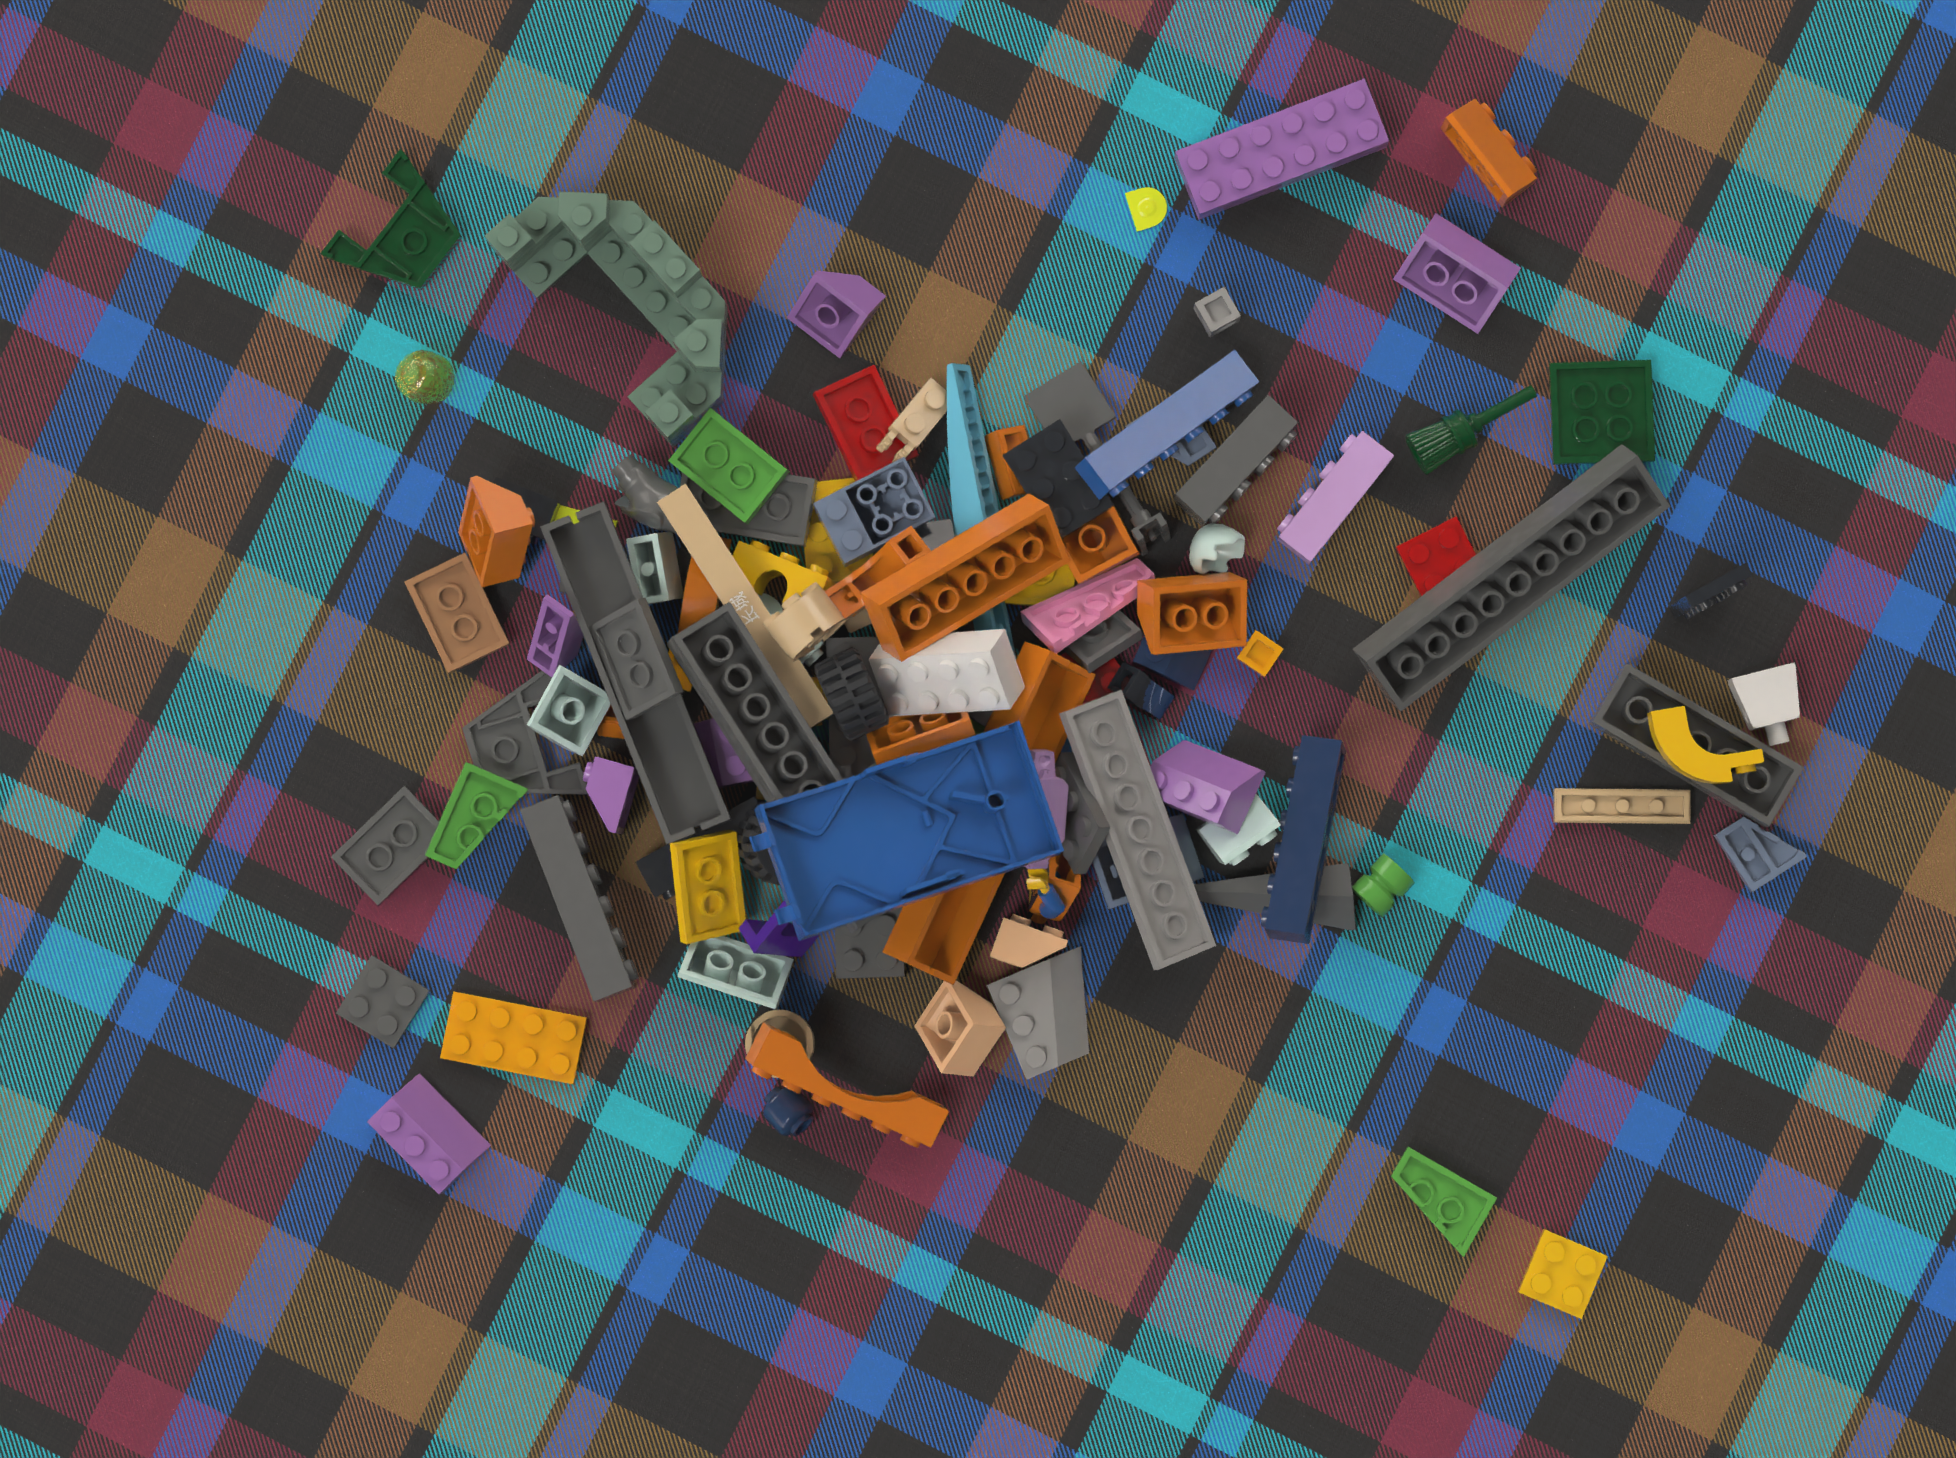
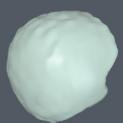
M1207 524L1200 528L1192 539L1189 554L1190 564L1194 571L1200 574H1205L1208 571L1227 572L1228 566L1226 564L1230 559L1243 557L1245 538L1242 534L1224 524Z

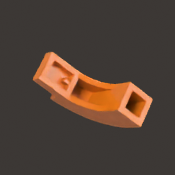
M910 526L887 541L867 562L846 578L827 589L825 593L842 613L845 620L866 609L860 594L861 592L919 559L931 550L915 529Z

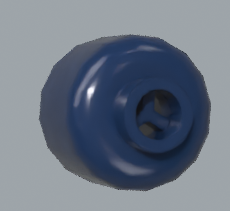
M778 1086L766 1095L764 1101L767 1104L763 1110V1115L779 1134L783 1136L791 1134L798 1136L813 1122V1105L801 1092L799 1094L786 1087L781 1089Z

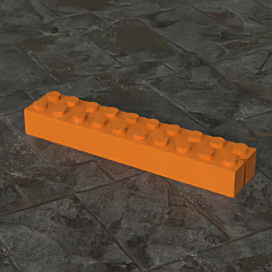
M1025 641L1016 659L1025 688L1011 709L993 710L983 733L1019 720L1029 750H1050L1054 752L1056 763L1067 739L1059 713L1083 704L1095 674L1092 672L1088 673V670L1048 649ZM1005 873L903 906L882 952L954 985Z

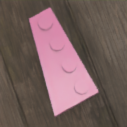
M1136 558L1020 611L1022 622L1052 652L1057 654L1136 599L1137 580L1155 579V575L1143 562Z

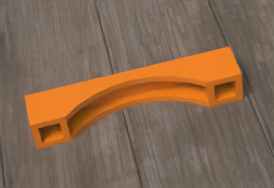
M765 1022L762 1023L745 1058L753 1066L751 1071L768 1080H770L772 1075L783 1079L781 1085L799 1094L802 1089L813 1093L811 1099L827 1107H830L833 1102L843 1107L841 1111L843 1114L857 1121L860 1120L861 1116L872 1120L871 1126L889 1135L891 1130L902 1134L900 1138L902 1141L916 1148H919L921 1143L930 1148L932 1147L949 1113L942 1104L912 1090L896 1095L873 1096L858 1094L840 1088L818 1073L808 1059L798 1039Z

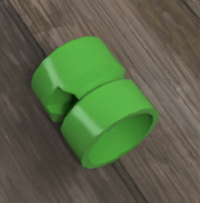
M1384 853L1370 866L1372 874H1364L1352 886V891L1382 918L1395 904L1393 897H1403L1415 884L1413 879Z

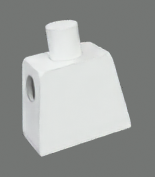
M1795 662L1727 680L1748 729L1754 730L1765 727L1769 746L1789 742L1785 722L1800 717Z

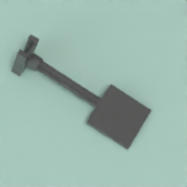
M1081 361L1023 396L1043 429L1061 419L1075 443L1082 440L1091 453L1102 446L1095 431L1116 419V415ZM1129 486L1118 494L1132 517L1130 521L1135 528L1131 531L1135 545L1142 557L1148 554L1146 543L1150 540H1156L1158 535L1162 536L1165 543L1171 540L1168 524L1160 512L1152 517L1147 509L1144 510Z

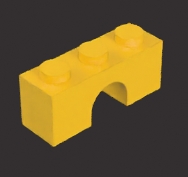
M753 539L750 545L738 541L732 555L755 592L760 596L763 595L769 581L775 577L784 576L788 587L782 601L783 603L795 593L802 597L801 593L815 582L824 591L837 584L828 577L830 573L828 570L811 564L810 568L807 569L798 565L800 559L785 552H781L779 557L769 553L771 547Z

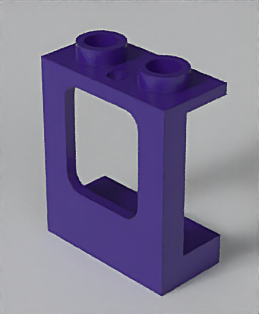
M785 900L778 907V909L787 906ZM775 912L768 921L745 919L738 928L753 953L802 957L819 936L816 935L799 941L793 923L788 922L779 925Z

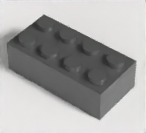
M1267 395L1175 494L1173 501L1201 527L1208 523H1217L1227 512L1228 507L1225 504L1231 498L1237 502L1250 488L1252 483L1248 480L1255 473L1260 477L1273 463L1272 461L1275 458L1271 455L1277 449L1281 452L1285 451L1295 440L1297 433L1294 430L1298 422L1273 398Z

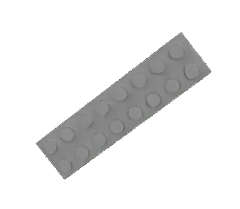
M1122 690L1059 713L1085 786L1099 803L1110 825L1105 840L1153 969H1162L1216 946Z

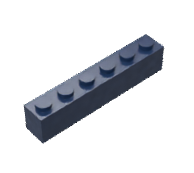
M1302 735L1300 746L1296 745L1294 748L1292 764L1296 766L1294 778L1289 777L1286 788V797L1290 798L1288 810L1283 809L1280 818V829L1284 831L1282 841L1276 842L1274 849V862H1277L1275 874H1270L1267 886V893L1271 894L1269 907L1264 906L1261 916V926L1265 927V931L1270 939L1304 944L1310 943L1346 756V749L1342 740Z

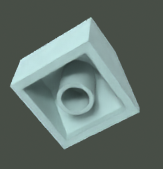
M559 665L527 726L562 748L583 756L611 703L606 691Z

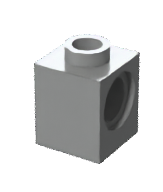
M1225 287L1194 304L1193 309L1209 337L1240 321L1241 315Z

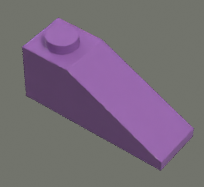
M548 594L543 598L527 660L550 677H553L559 665L566 667L578 656L583 633L575 614Z

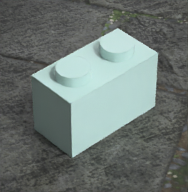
M661 532L627 538L631 568L643 598H646L648 604L683 598L684 594L673 533Z

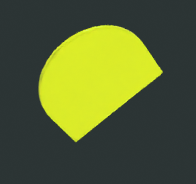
M1145 187L1125 193L1137 232L1154 227L1164 219L1167 212V203L1164 196L1158 190Z

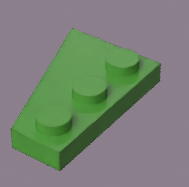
M465 761L425 852V856L457 869L491 829L508 813L519 798L527 792L528 788Z
M1407 1147L1391 1177L1461 1256L1464 1257L1497 1197Z

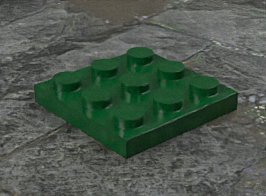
M1651 360L1549 363L1552 465L1596 464L1621 444L1638 455L1642 462L1655 461Z

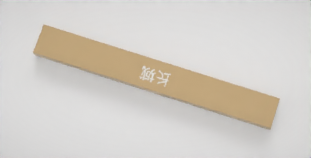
M684 484L657 502L718 598L723 605L728 602L732 604L810 728L833 715L832 709L801 661L793 662L763 625V622L771 616L688 486Z

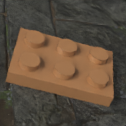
M466 552L405 581L407 589L449 674L510 645Z

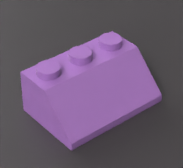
M1436 213L1422 232L1393 280L1478 334L1521 268Z
M1187 740L1181 741L1153 760L1150 766L1164 805L1236 834L1240 831L1266 773L1261 769Z
M420 1073L393 1095L367 1121L438 1194H443L491 1146Z

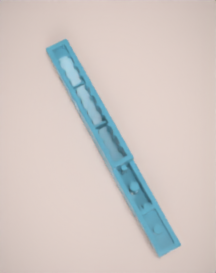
M951 363L947 365V438L951 502L956 537L997 513L999 508L970 365ZM1003 601L974 618L975 631L1005 629L1016 659L1006 604Z

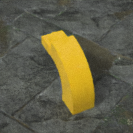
M1685 706L1647 713L1651 736L1659 753L1671 767L1688 778L1710 784L1733 782L1732 768H1735L1736 774L1756 771V764L1764 763L1762 749L1719 755L1701 748L1689 731Z

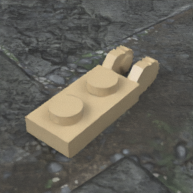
M932 378L927 380L888 428L889 432L877 445L876 449L882 453L889 448L893 439L897 437L905 446L895 454L892 463L903 457L906 458L911 451H914L947 412V391Z

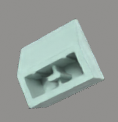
M1256 794L1238 834L1205 822L1196 830L1220 863L1224 865L1229 863L1234 866L1250 855L1247 849L1255 843L1263 846L1276 837L1278 834L1275 829L1281 826V824Z

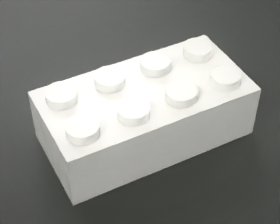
M1005 629L952 632L902 662L882 650L879 644L869 658L889 716L1011 709L1025 688Z

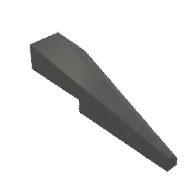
M1349 863L1324 866L1314 924L1345 930H1356ZM1270 874L1194 884L1200 902L1261 914L1264 906L1269 907L1271 894L1267 893Z

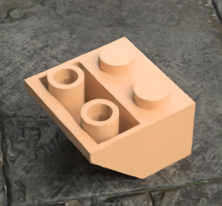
M1012 914L1010 920L1003 918L990 957L1019 968H1024L1066 948L1068 940L1062 938L1063 931L1044 925L1043 931L1030 927L1032 920Z

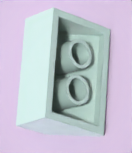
M720 936L690 943L677 977L777 1010L786 988L794 959L780 955L753 953L748 944Z

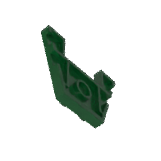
M400 149L382 172L383 176L409 194L400 208L367 250L338 229L320 254L326 259L422 290L462 236L406 154Z

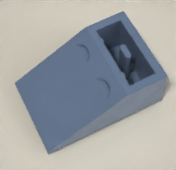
M905 457L813 503L814 510L844 568L880 550L887 541L908 527L912 526L916 529L936 518Z
M1183 813L1169 817L1192 881L1204 878ZM1104 839L1092 861V865L1107 909L1110 910L1129 902L1107 842Z

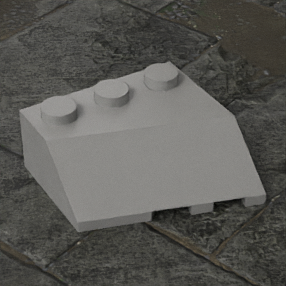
M1081 946L987 985L1000 1018L1006 1027L1005 1030L1026 1080L1089 1054Z

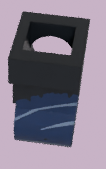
M1124 662L1107 687L1112 692L1122 690L1127 702L1158 720H1161L1174 699L1171 693L1152 681L1141 670ZM1128 675H1132L1126 687L1122 690L1121 683L1123 679Z

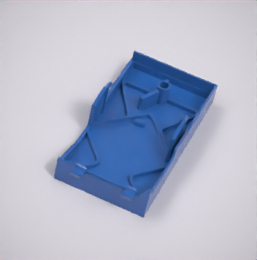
M1019 720L920 754L916 752L867 768L859 775L760 804L754 810L762 834L749 837L754 852L768 849L787 905L786 907L774 910L778 924L782 925L792 921L799 941L1057 856L1064 851Z

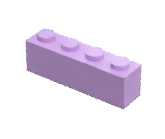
M1361 431L1358 437L1353 434L1348 437L1339 449L1344 453L1336 464L1332 460L1329 461L1319 474V477L1323 479L1316 490L1309 487L1298 501L1302 506L1295 517L1289 513L1277 528L1281 532L1277 540L1308 565L1394 457L1391 452L1364 431Z

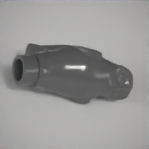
M632 454L627 456L611 471L619 480L618 489L625 494L614 505L619 506L622 513L645 526L677 534L657 502L678 488L659 477L644 463L640 464Z

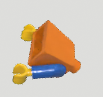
M1063 852L1051 857L1048 860L1049 864L1046 869H1028L1029 878L1026 881L1029 890L1028 916L1035 923L1044 924L1047 919L1061 921L1081 889V874L1073 873Z

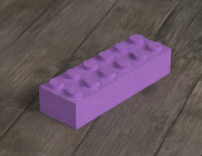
M1364 78L1175 151L1174 159L1197 218L1200 220L1385 149L1389 139Z

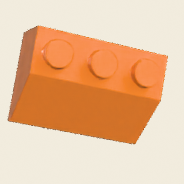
M1473 99L1450 113L1445 118L1440 129L1503 208L1535 183L1537 177L1534 173L1537 170L1527 156L1521 158L1513 148L1516 146V142L1509 132L1505 129L1499 130L1493 122L1496 117L1488 105L1484 102L1480 105L1476 99Z
M474 476L470 478L458 533L481 587L520 578L522 566L526 563L525 554L527 546L530 545L531 530L535 526L533 512L531 508H526L520 495L481 477Z
M1115 506L1062 539L1070 560L1067 564L1078 584L1106 573L1140 555Z
M1231 572L1137 580V615L1150 653L1158 655L1247 646V579Z
M968 712L889 716V724L866 734L877 765L916 752L920 754L976 735Z

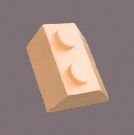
M957 980L954 985L943 981L915 1024L917 1032L940 1072L964 1076L975 1075L1006 1028L992 1003Z

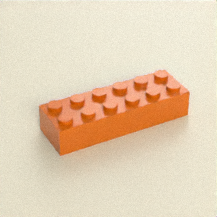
M1027 494L860 594L882 650L902 662L1067 564L1070 560L1049 504L1031 494Z

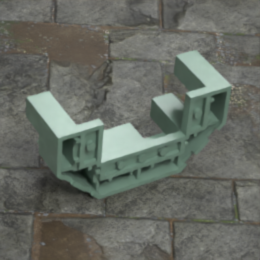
M559 191V198L537 197L515 218L509 213L484 236L493 251L537 299L545 294L584 257L589 255L677 351L627 396L673 448L694 429L709 408L716 410L723 403L728 318L727 304L702 276L700 269L655 220L652 221L635 201L610 200L608 194Z

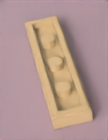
M1554 788L1553 823L1690 824V790Z

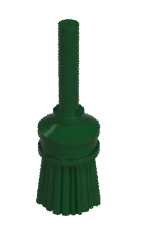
M1532 385L1477 415L1474 412L1466 415L1456 409L1449 416L1441 417L1440 422L1407 434L1405 437L1406 444L1422 472L1428 475L1457 453L1462 455L1467 449L1478 446L1477 434L1483 431V426L1536 398L1537 394Z

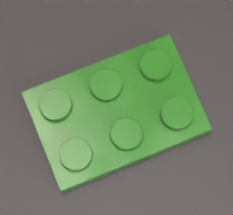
M709 408L668 460L746 524L750 523L790 472L712 408Z

